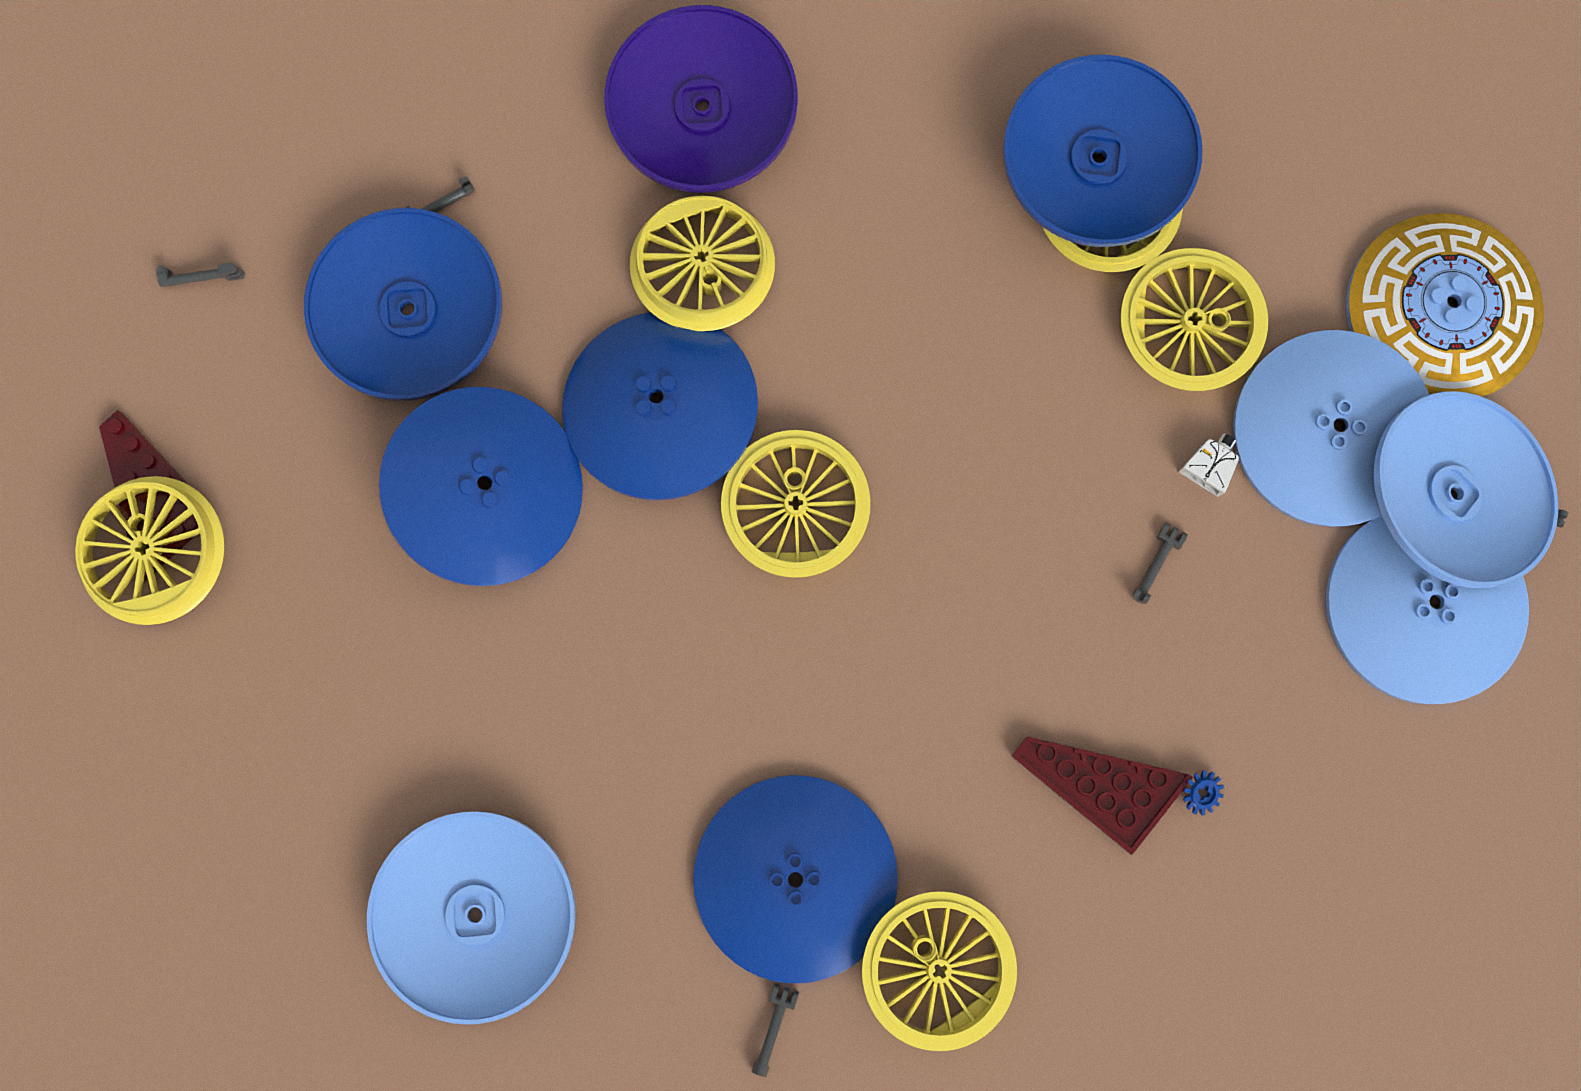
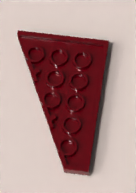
M119 410L99 426L114 487L133 479L150 476L172 478L188 484ZM148 492L135 495L140 514L145 515ZM156 493L153 513L155 521L170 497L169 493ZM127 498L119 503L121 514L128 521L132 514ZM180 499L176 500L159 532L188 509ZM192 514L161 540L198 529L199 526L194 515ZM144 519L138 523V531L143 530ZM126 531L127 537L133 539ZM195 536L164 545L162 548L180 550ZM162 552V556L167 559L172 558L176 554ZM158 559V562L163 566L165 562ZM145 569L144 582L148 579L147 573H146V569Z
M1026 737L1011 755L1013 759L1130 855H1133L1189 784L1187 782L1188 779L1192 780L1193 778L1190 774L1032 737Z

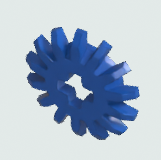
M1203 770L1200 777L1198 773H1195V783L1190 779L1187 781L1192 788H1184L1183 790L1190 793L1183 798V801H1189L1186 808L1190 810L1193 807V814H1197L1199 810L1201 815H1205V809L1212 813V806L1216 805L1218 807L1220 805L1217 802L1218 797L1223 798L1224 794H1220L1219 790L1223 789L1224 786L1217 785L1221 778L1218 776L1213 779L1215 773L1212 771L1207 775V771ZM1206 786L1205 791L1208 792L1207 795L1199 799L1200 794H1198V790L1204 789Z

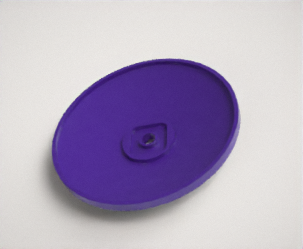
M692 5L672 9L653 17L638 27L625 40L616 53L608 71L604 92V105L609 128L615 143L626 159L638 171L651 180L672 189L696 193L715 192L738 186L754 178L765 170L781 153L789 140L796 120L798 88L793 66L787 53L774 35L763 25L745 14L732 9L711 5ZM699 102H706L709 104V107L705 111H699L696 109V105Z

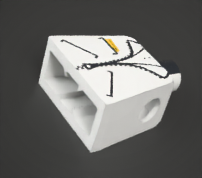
M1222 434L1218 442L1208 439L1178 472L1215 496H1221L1226 492L1239 460V456L1230 451L1236 440L1228 434Z

